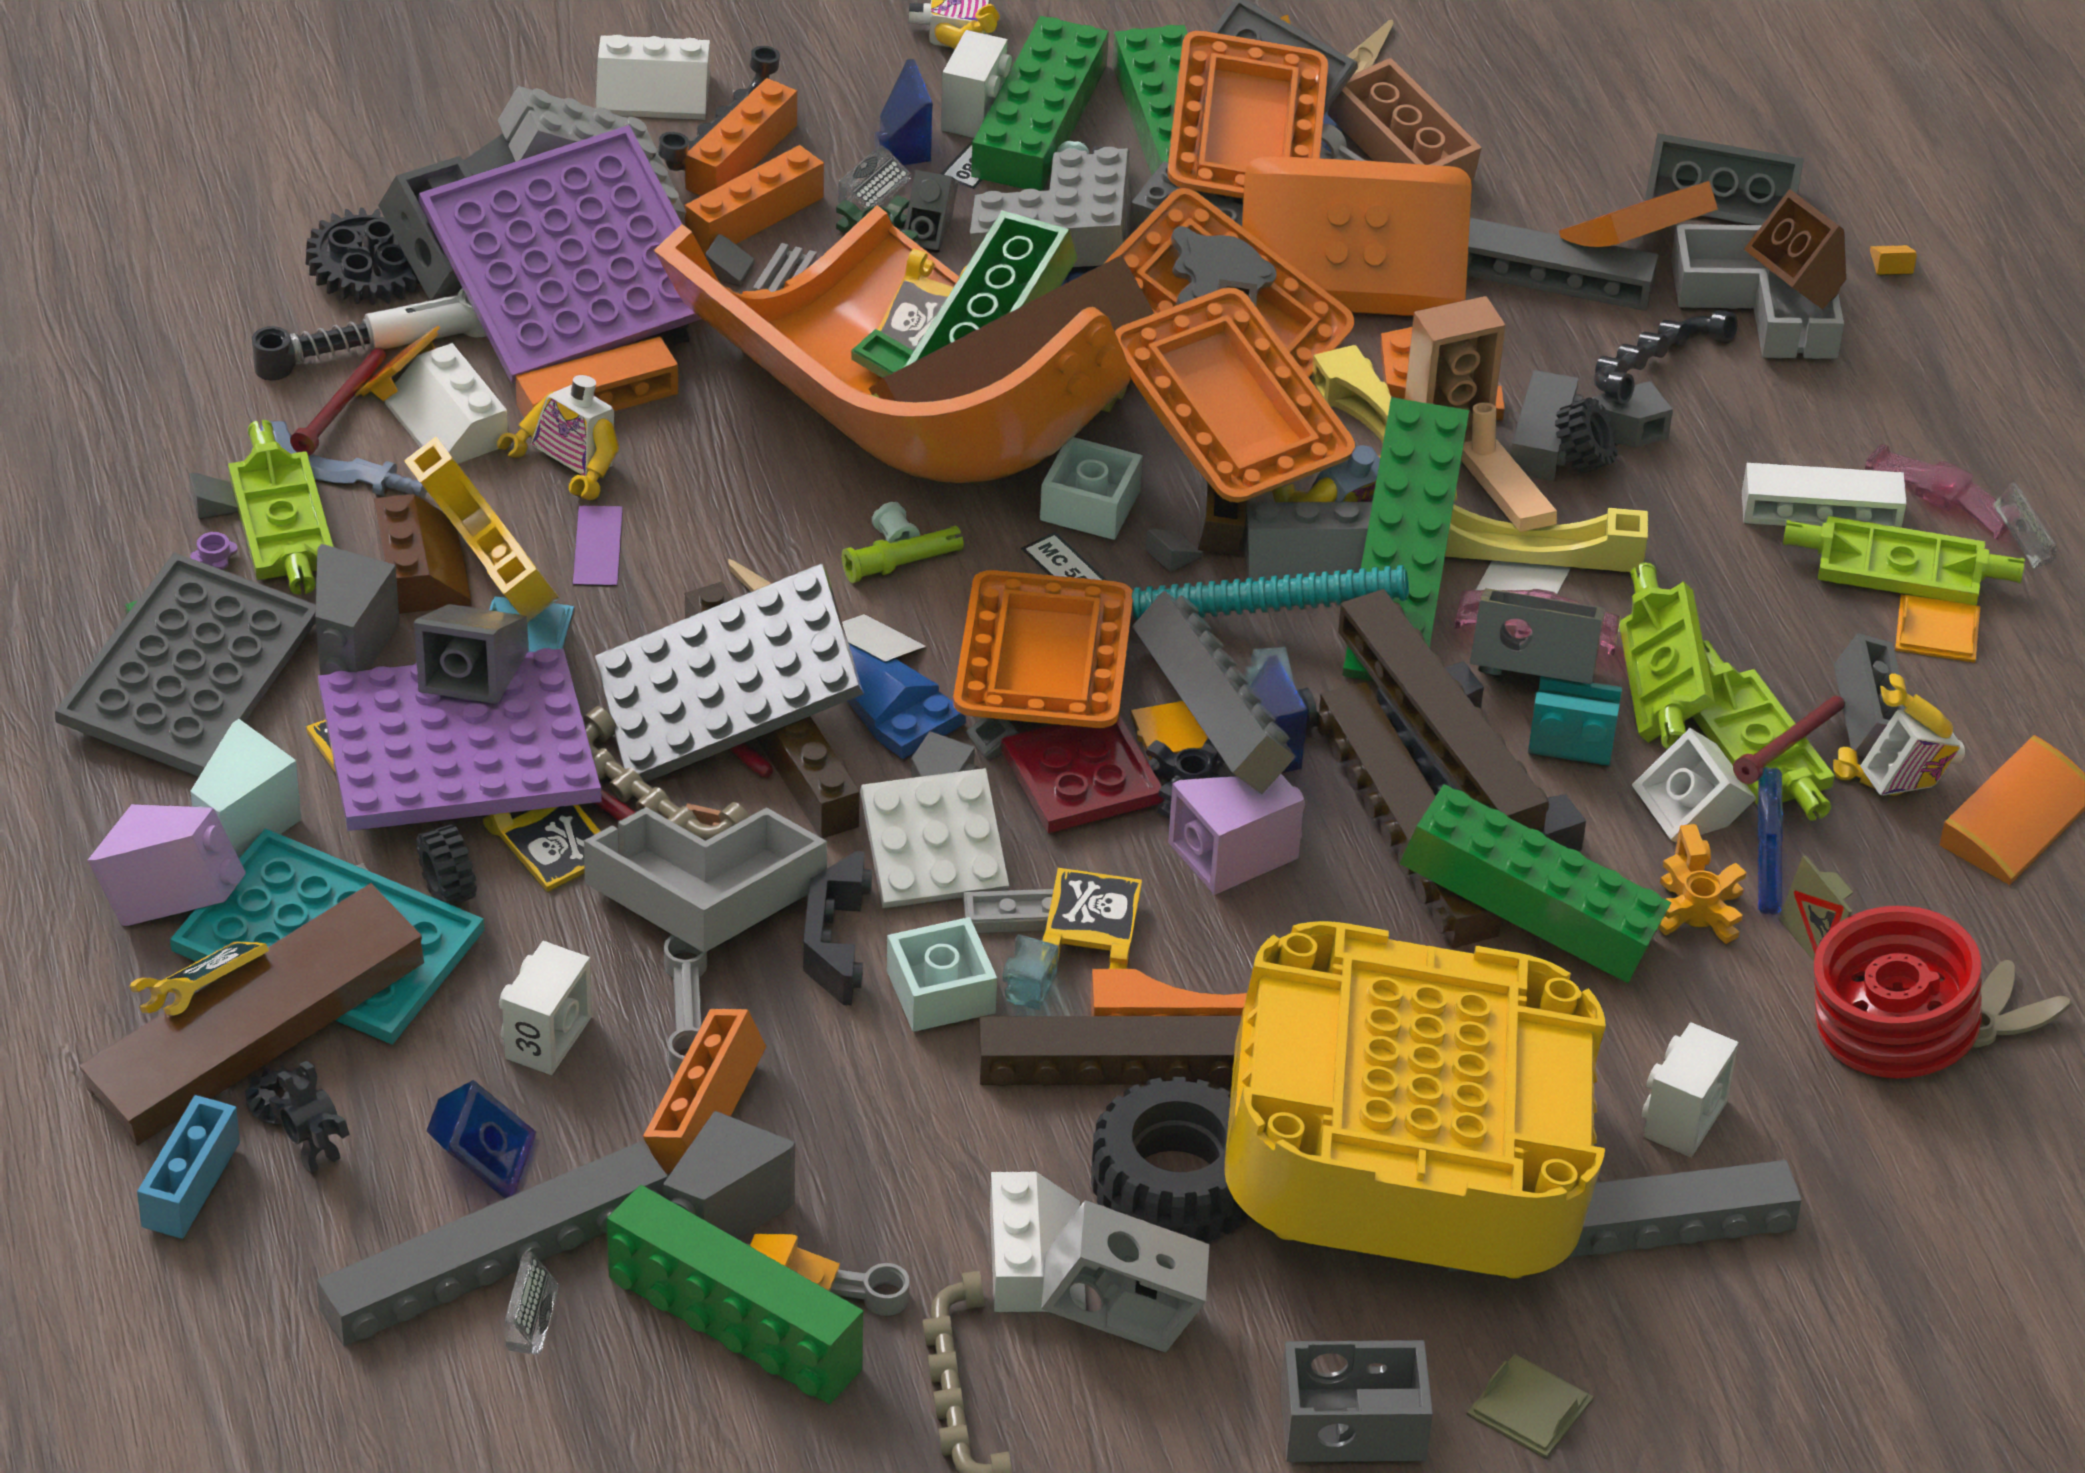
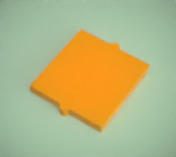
M1184 701L1131 710V718L1137 729V741L1143 743L1145 750L1155 740H1158L1167 745L1175 754H1178L1180 751L1188 748L1201 749L1208 739V736Z

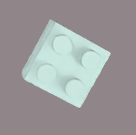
M1073 437L1062 446L1042 483L1040 520L1115 540L1141 490L1143 455Z
M970 917L887 935V973L913 1032L996 1013L997 976Z

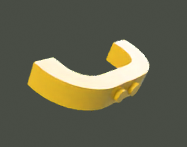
M434 437L404 460L486 567L487 573L520 615L527 616V622L531 621L559 599V596L437 437Z

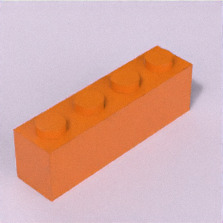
M766 78L688 151V155L685 158V189L703 196L750 171L797 126V90Z
M798 145L685 204V227L692 231L704 255L718 234L737 244L824 198V162L801 145Z
M661 337L515 376L517 407L524 418L548 393L572 385L573 378L578 375L592 377L596 381L594 396L612 406L614 411L678 394V364Z
M748 1009L709 1010L643 1135L653 1157L666 1174H671L714 1111L731 1117L766 1049L762 1036Z

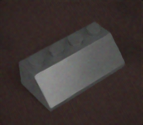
M1657 133L1645 201L1709 181L1718 210L1700 216L1748 225H1763L1789 189L1798 195L1804 158Z
M1246 502L1243 546L1247 578H1253L1254 581H1258L1259 577L1265 576L1266 580H1271L1272 576L1277 575L1279 579H1283L1284 575L1288 574L1291 575V578H1296V575L1303 573L1304 577H1309V573L1315 572L1317 576H1321V573L1324 571H1328L1329 575H1334L1336 570L1346 574L1348 569H1353L1354 573H1359L1362 565L1372 502Z

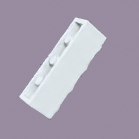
M1746 463L1742 487L1743 523L1786 526L1787 520H1791L1793 522L1822 526L1823 523L1827 522V517L1832 516L1902 528L1906 508L1904 472Z

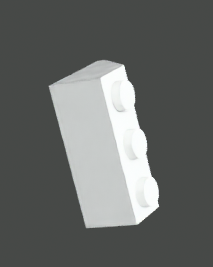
M601 35L597 63L596 108L602 107L615 115L628 117L705 120L710 81V40H698L695 38L673 39L656 36L625 37L622 35Z
M451 343L417 355L395 383L398 391L385 400L387 407L417 445L421 448L434 437H437L457 464L500 449L497 447V441L502 434L508 433L507 409L454 344Z
M991 1172L990 1224L994 1312H1048L1041 1309L1046 1252L1079 1209L1080 1201L1038 1172ZM1078 1283L1072 1285L1070 1288L1072 1300L1077 1306L1085 1310V1284Z

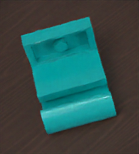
M1541 676L1539 692L1536 693L1528 753L1610 766L1622 687L1593 682L1592 684Z

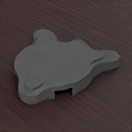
M1183 226L1177 227L1173 231L1171 243L1180 254L1173 267V273L1176 277L1187 279L1190 283L1179 293L1176 305L1216 291L1219 279L1257 284V293L1263 288L1270 287L1276 279L1274 266L1264 260L1252 246L1241 239L1225 235L1204 236L1196 234Z

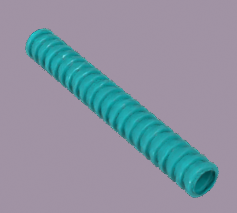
M1398 565L1396 570H1392L1391 566H1386L1384 571H1379L1378 567H1373L1372 572H1367L1366 568H1361L1359 573H1354L1353 569H1348L1346 574L1336 570L1334 575H1329L1328 571H1324L1321 573V576H1317L1315 572L1309 573V577H1304L1303 573L1296 575V578H1291V575L1288 574L1284 575L1283 579H1279L1276 575L1272 576L1271 580H1266L1264 576L1259 577L1258 581H1254L1253 578H1247L1246 582L1234 579L1233 583H1229L1228 580H1222L1221 584L1209 581V584L1205 586L1203 582H1197L1196 586L1193 587L1191 583H1185L1181 588H1179L1178 584H1172L1169 589H1167L1166 585H1160L1157 590L1153 586H1148L1145 591H1142L1141 587H1135L1132 592V611L1134 619L1137 621L1164 590L1176 599L1180 595L1187 598L1199 610L1197 614L1201 618H1205L1207 613H1211L1212 617H1217L1219 612L1229 616L1231 611H1236L1237 615H1242L1244 610L1254 614L1256 609H1261L1262 613H1267L1269 608L1279 612L1281 607H1286L1287 611H1291L1294 609V606H1298L1300 610L1306 609V605H1311L1312 609L1319 607V604H1324V607L1327 608L1331 607V603H1336L1339 607L1342 602L1382 589L1387 592L1393 601L1394 598L1406 601L1409 596L1408 574L1404 565Z

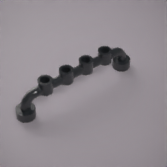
M757 46L752 49L750 68L756 73L751 84L746 89L736 90L733 102L730 105L718 107L715 112V119L711 123L700 124L697 127V135L692 141L679 132H666L660 136L658 154L661 158L665 159L669 170L685 171V158L688 155V151L766 78L769 79L770 74L778 71L780 61L778 50L770 46Z
M1717 310L1712 317L1698 316L1682 322L1665 319L1659 326L1658 334L1642 332L1637 346L1622 344L1617 351L1616 358L1601 356L1595 367L1594 385L1599 390L1605 392V397L1608 401L1626 404L1630 401L1635 387L1634 378L1631 374L1627 373L1628 370L1644 369L1649 358L1652 356L1663 358L1669 346L1673 344L1685 345L1689 335L1695 332L1708 331L1712 340L1728 343L1732 341L1738 327L1737 316L1732 312Z

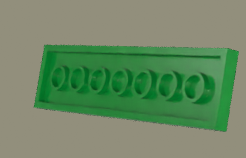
M1391 397L1361 568H1366L1367 572H1372L1373 567H1378L1379 571H1384L1386 566H1391L1392 570H1396L1398 565H1404L1408 574L1409 596L1406 601L1394 598V603L1400 604L1407 620L1414 628H1418L1421 631L1425 643L1430 648L1469 410ZM1347 645L1342 676L1375 682Z

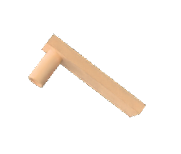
M1485 402L1474 405L1472 441L1464 442L1461 457L1463 464L1519 532L1556 525L1557 510L1496 439V406Z

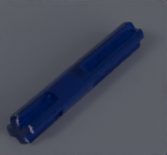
M1765 767L1763 768L1762 777L1758 780V909L1763 914L1770 913L1775 915L1780 913L1782 906V772L1778 768L1770 769Z

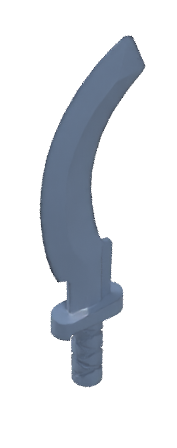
M269 421L272 423L276 442L289 453H297L290 444L291 435L287 429L286 422ZM313 454L308 456L314 479L333 483H355L356 481H362L372 484L373 493L385 496L384 491L387 487L401 492L404 491L407 494H415L420 498H424L427 490L418 480H411V478L396 474L397 465L389 461H385L383 466L360 458L347 462L327 459Z

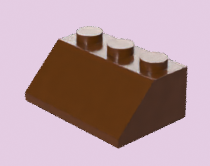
M1789 189L1744 250L1788 285L1824 310L1827 304L1838 295L1840 287L1846 281L1844 229Z
M415 494L374 498L376 535L381 561L396 565L399 614L437 610L448 604L472 606L458 530L445 513Z

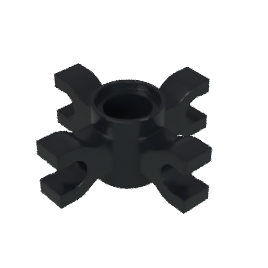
M1209 738L1201 749L1188 748L1180 751L1178 754H1175L1167 745L1158 740H1155L1146 750V755L1153 757L1148 763L1154 774L1172 780L1165 783L1159 789L1158 796L1164 798V801L1158 806L1157 813L1169 819L1173 783L1179 780L1231 777L1220 776L1213 772L1219 769L1225 761Z
M305 1061L299 1064L302 1077L295 1084L292 1076L287 1072L283 1071L277 1074L280 1086L289 1093L290 1098L280 1099L275 1095L269 1098L273 1114L281 1119L284 1130L291 1141L295 1144L303 1142L301 1150L303 1167L312 1173L319 1169L316 1156L321 1150H324L325 1156L333 1162L341 1159L337 1146L329 1140L328 1136L337 1134L343 1139L349 1136L350 1133L346 1119L337 1114L329 1095L323 1089L315 1091L317 1084L316 1069L314 1065Z

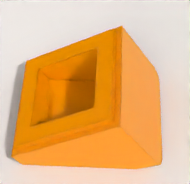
M1907 245L1870 246V254L1878 275L1914 273L1917 258L1916 250Z

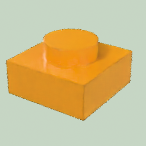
M1696 824L1681 825L1679 827L1675 854L1686 863L1690 872L1704 871L1705 865H1709L1711 862L1709 843L1707 840H1702Z

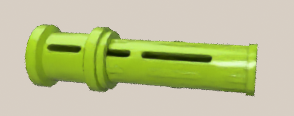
M952 526L948 529L893 543L881 539L874 541L873 546L854 550L852 547L843 549L842 565L848 580L851 583H856L863 576L879 572L882 575L891 574L895 570V566L953 551H960L964 545L963 537L955 538V535L960 534L961 531L957 526Z

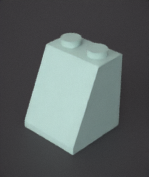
M240 719L236 720L228 729L190 793L192 807L214 808L238 858H240L265 828L282 834L301 821L296 760Z

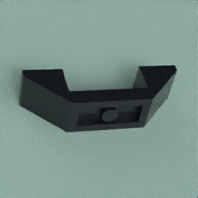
M855 851L810 879L803 941V971L842 1005L852 1006L853 988H862L863 962H855V944L831 943L832 929H825L826 923H834L835 910L861 912L863 894L871 895L872 869H864L865 851Z

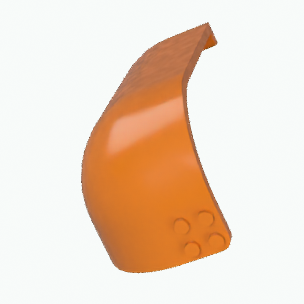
M878 205L815 263L800 274L785 281L783 289L774 292L762 289L743 291L742 294H739L722 285L713 272L692 231L683 224L654 249L678 295L696 315L866 452L883 463L912 476L939 482L971 483L1004 478L1031 468L1054 454L1070 441L1130 381L1128 362L1109 318L1097 308L1088 307L1074 317L1020 368L985 388L956 398L934 402H897L872 396L868 388L883 378L851 360V350L872 331L878 330L905 276L907 259L913 248L926 252L928 254L927 259L935 263L928 279L954 287L959 280L957 274L894 227L887 212Z

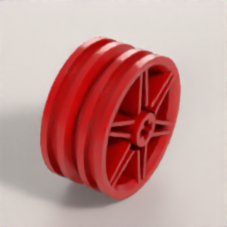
M1912 906L1877 907L1856 913L1842 920L1831 928L1818 945L1814 957L1816 1027L1818 1035L1827 1050L1845 1065L1860 1072L1879 1077H1918L1940 1071L1962 1058L1976 1042L1982 1023L1981 956L1971 935L1949 917L1928 909ZM1855 978H1858L1860 982H1855L1853 980Z

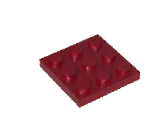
M1120 714L1115 724L1105 728L1054 724L1001 738V751L1047 833L1157 805L1164 801V798L1158 796L1159 789L1162 787Z

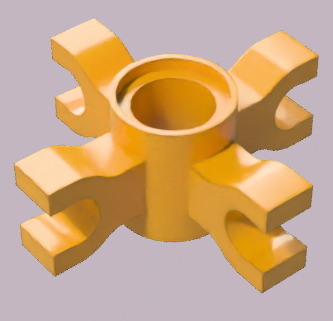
M1677 854L1665 859L1663 867L1669 873L1660 878V884L1667 890L1675 892L1678 897L1666 899L1672 903L1658 929L1664 935H1668L1685 922L1694 927H1707L1711 925L1716 935L1725 944L1738 938L1739 931L1733 925L1742 921L1743 915L1734 907L1727 906L1723 901L1733 900L1743 895L1744 889L1738 882L1746 878L1747 872L1737 863L1725 868L1718 876L1703 870L1690 872L1686 863Z

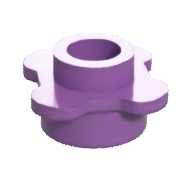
M209 532L198 538L197 551L192 552L190 558L223 570L228 567L230 556L236 554L238 549L237 545L229 541L226 535L219 532Z

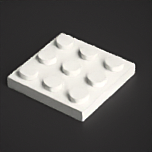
M986 768L861 785L860 793L882 909L963 898V892L1008 890L1009 883Z

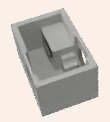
M1085 1200L1046 1252L1041 1309L1166 1353L1206 1302L1209 1244ZM1080 1283L1093 1288L1101 1299V1308L1093 1312L1081 1309L1071 1298V1286Z

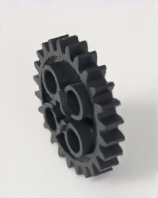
M360 208L359 215H353L350 210L345 209L344 218L332 213L330 223L320 220L319 229L312 228L311 238L307 239L305 265L309 266V276H316L317 286L327 284V294L340 291V300L342 301L350 295L354 296L355 304H359L363 298H368L371 305H375L376 298H382L384 302L390 304L391 295H395L402 300L405 298V290L415 293L416 285L421 284L385 217H381L380 209H376L372 215H367L364 208Z

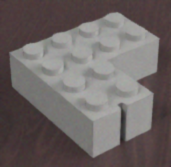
M521 86L516 88L497 120L506 141L510 142L508 146L515 162L630 125L680 221H682L686 211L645 123L635 117L626 118L615 115L602 107L595 109L582 105L572 98H558L538 88L533 90Z
M1103 147L1099 150H1094V154H1087V151L1077 149L1055 152L1053 155L1049 191L1025 189L1021 192L1013 193L988 191L975 195L970 229L973 256L1003 210L1068 228L1078 258L1073 267L1103 265L1127 239L1132 188L1128 148Z
M1676 224L1671 263L1678 307L1754 308L1762 357L1778 359L1796 358L1797 353H1803L1804 358L1838 359L1844 327L1839 294L1822 310L1747 253L1744 248L1762 225Z
M645 807L619 821L618 829L610 826L584 840L585 883L705 953L809 894L810 879L827 869V841L767 807L706 841ZM618 833H619V854H618Z

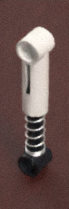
M462 288L458 295L368 313L365 314L362 324L355 325L350 321L347 327L340 328L338 325H334L332 330L329 331L319 328L315 334H309L307 331H304L300 337L295 333L289 334L287 330L281 327L268 326L261 328L252 336L254 370L257 376L264 380H280L286 378L292 372L297 362L300 363L302 361L304 363L305 357L316 355L317 359H319V354L332 352V355L335 356V351L347 349V352L350 353V348L362 346L365 350V345L367 344L372 350L374 348H383L385 350L409 345L436 326H439L440 329L437 331L439 335L435 339L461 333L471 337H485L487 335Z

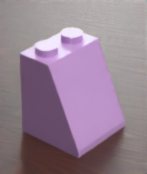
M1282 774L1276 778L1263 794L1256 791L1237 776L1179 780L1172 784L1168 843L1208 889L1216 895L1299 858L1305 800L1301 791L1297 787L1292 786Z
M131 804L88 859L121 926H130L225 902L246 874L214 808Z

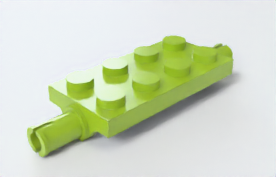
M261 420L263 431H260L258 421H254L248 426V434L253 446L251 453L244 461L228 463V469L257 580L287 575L292 593L301 595L299 583H302L305 594L312 592L316 586L312 571H317L318 547L321 544L333 547L307 451L289 453L276 442L271 422Z
M1828 516L1827 522L1823 523L1822 526L1787 520L1783 545L1786 546L1792 545L1818 550V554H1821L1818 580L1970 605H1977L1980 582L1984 581L1985 577L2021 584L2025 558L2020 559L1989 554V549H1984L1985 541Z
M1645 562L1638 565L1640 576L1636 567L1631 570V578L1635 594L1632 596V612L1619 621V628L1638 734L1648 743L1661 735L1663 747L1669 749L1678 740V736L1681 737L1686 732L1684 721L1715 703L1693 590L1684 581L1672 589L1659 588L1655 566Z
M1705 640L1703 644L1706 648L1705 654L1715 703L1692 717L1707 738L1718 745L1733 766L1735 760L1743 754L1754 755L1792 727L1795 722L1755 669L1739 673L1729 662L1724 663L1713 649L1712 644ZM1805 737L1764 767L1763 775L1753 784H1746L1757 798L1754 802L1760 809L1795 799L1806 813L1808 819L1814 821L1817 817L1813 811L1819 819L1825 817L1830 812L1831 803L1820 791L1832 788L1835 775Z

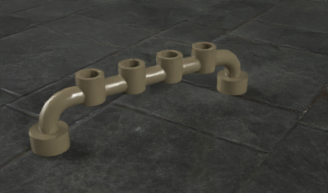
M596 706L583 717L599 782L606 776L612 780L609 783V787L620 801L625 803L632 796H635L639 799L636 802L639 811L647 807L705 841L750 817L741 805L732 802L719 813L721 823L714 826L703 825L690 809L685 806L678 807L670 801L662 789L659 787L651 788L643 782L640 775L630 767L627 769L623 768L606 749L601 748L598 750L593 746L596 738L601 742H606L615 734L614 728L617 724L605 709Z
M980 1270L962 1273L963 1282L949 1285L937 1293L932 1301L931 1318L922 1319L926 1347L936 1346L937 1353L928 1355L931 1383L941 1382L942 1390L933 1391L937 1419H947L948 1427L939 1428L942 1456L952 1455L953 1462L959 1473H1012L1009 1451L990 1454L991 1464L976 1463L971 1457L949 1308L952 1304L964 1300L967 1309L985 1307Z

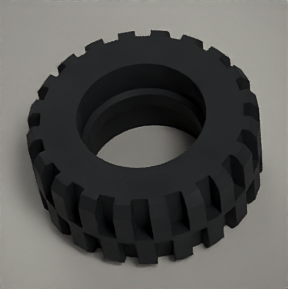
M1173 1077L1172 1081L1162 1082L1161 1078L1149 1080L1144 1087H1140L1137 1084L1125 1090L1124 1097L1120 1095L1115 1097L1106 1106V1111L1100 1114L1093 1135L1091 1186L1093 1193L1097 1196V1204L1186 1235L1198 1241L1204 1240L1205 1243L1219 1239L1221 1232L1227 1235L1239 1227L1241 1220H1245L1249 1215L1233 1198L1225 1178V1155L1231 1093L1223 1088L1215 1090L1211 1088L1210 1082L1198 1079L1197 1083L1186 1082V1077ZM1179 1151L1196 1155L1210 1165L1191 1172H1172L1153 1166L1145 1158L1160 1152Z

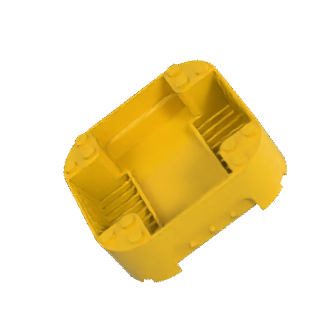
M1329 921L1301 923L1293 925L1291 933L1284 937L1278 938L1272 935L1260 947L1255 957L1235 1043L1225 1155V1178L1229 1191L1238 1205L1256 1222L1273 1231L1279 1238L1284 1240H1296L1309 1244L1506 1276L1513 1279L1546 1271L1563 1262L1574 1251L1579 1242L1605 1153V1148L1594 1146L1597 1143V1135L1594 1129V1113L1597 1112L1594 1083L1597 1082L1595 1067L1606 1023L1601 1005L1588 988L1581 992L1578 986L1569 980L1571 973L1551 962L1534 956L1476 946L1474 954L1396 941L1388 939V930Z

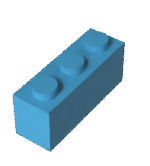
M197 1095L193 1097L137 1191L141 1227L181 1239L185 1237L240 1143L236 1106Z

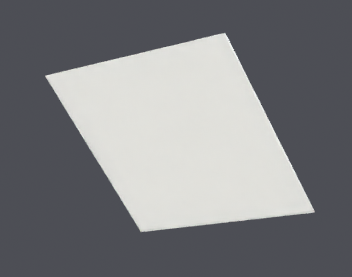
M1492 560L1475 591L1483 593L1485 588L1555 599L1571 567Z
M865 614L842 622L850 644L883 661H888L926 647Z

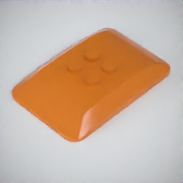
M1192 31L1185 35L1181 49L1167 176L1171 183L1177 187L1243 198L1246 168L1257 157L1320 159L1328 74V60L1326 57L1312 49L1207 31Z
M1272 156L1257 157L1247 166L1244 179L1242 227L1346 306L1352 313L1414 317L1415 311L1461 302L1466 299L1472 186L1470 177L1461 168L1408 163Z
M1180 188L1173 191L1105 261L1107 263L1122 255L1153 312L1158 313L1176 306L1179 293L1190 284L1187 279L1178 278L1173 273L1175 262L1180 257L1179 252L1171 243L1174 229L1183 226L1196 234L1204 236L1225 235L1243 240L1252 246L1264 260L1271 263L1276 270L1274 283L1257 293L1256 308L1308 378L1313 373V356L1335 350L1350 334L1354 326V317L1346 306L1192 189Z
M1229 287L1219 289L1116 329L1115 334L1128 362L1131 379L1184 454L1223 499L1230 502L1246 501L1343 463L1351 458L1352 452L1355 449V441L1352 435L1243 291Z
M998 570L979 572L972 581L953 695L954 708L963 715L1091 728L1112 726L1119 717L1132 613L1133 590L1128 585L1116 581Z

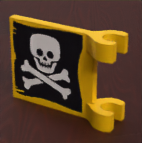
M914 248L907 259L905 276L878 328L882 333L913 351L954 288L928 279L935 263L927 259L928 254ZM965 266L964 269L962 270V272H961V274H960V277H961L962 273L964 272V270L966 269L967 266Z
M578 804L534 809L514 819L511 818L509 812L491 814L483 818V824L487 830L504 840L546 892L585 873L584 840L601 832Z
M1058 868L1046 931L1042 941L1040 967L1057 969L1061 945L1068 944L1111 951L1109 969H1127L1142 880Z
M233 942L163 980L138 978L129 986L132 992H140L146 987L151 991L150 1001L139 1006L142 1013L158 1011L163 1006L169 992L175 993L174 1003L163 1009L166 1015H177L186 1010L193 993L197 989L265 954L269 949L266 943Z

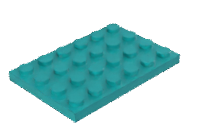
M265 828L239 858L246 874L226 901L195 909L170 938L171 951L196 962L233 942L266 943L267 947L372 883L422 935L421 946L424 964L340 1016L335 1021L393 1045L485 929L484 918Z

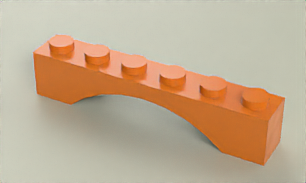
M1092 969L1091 1016H1242L1247 993L1228 995L1198 993L1167 985L1152 979L1137 969Z

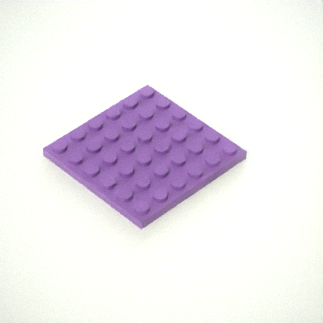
M630 125L419 193V204L511 384L516 382V375L612 350L701 319L680 298L654 252V249L682 223Z
M543 648L535 652H527L498 704L418 692L417 663L391 668L380 666L372 670L358 671L357 673L336 671L328 675L318 676L319 692L347 831L601 802V786L564 648Z

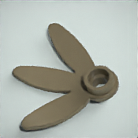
M2004 960L1995 967L1981 987L1982 1023L1978 1038L1972 1047L1978 1048L1989 1045L1995 1041L1996 1035L2019 1034L2047 1025L2062 1015L2072 1005V1001L2066 996H2057L2000 1015L2010 1000L2015 980L2014 963L2010 960Z

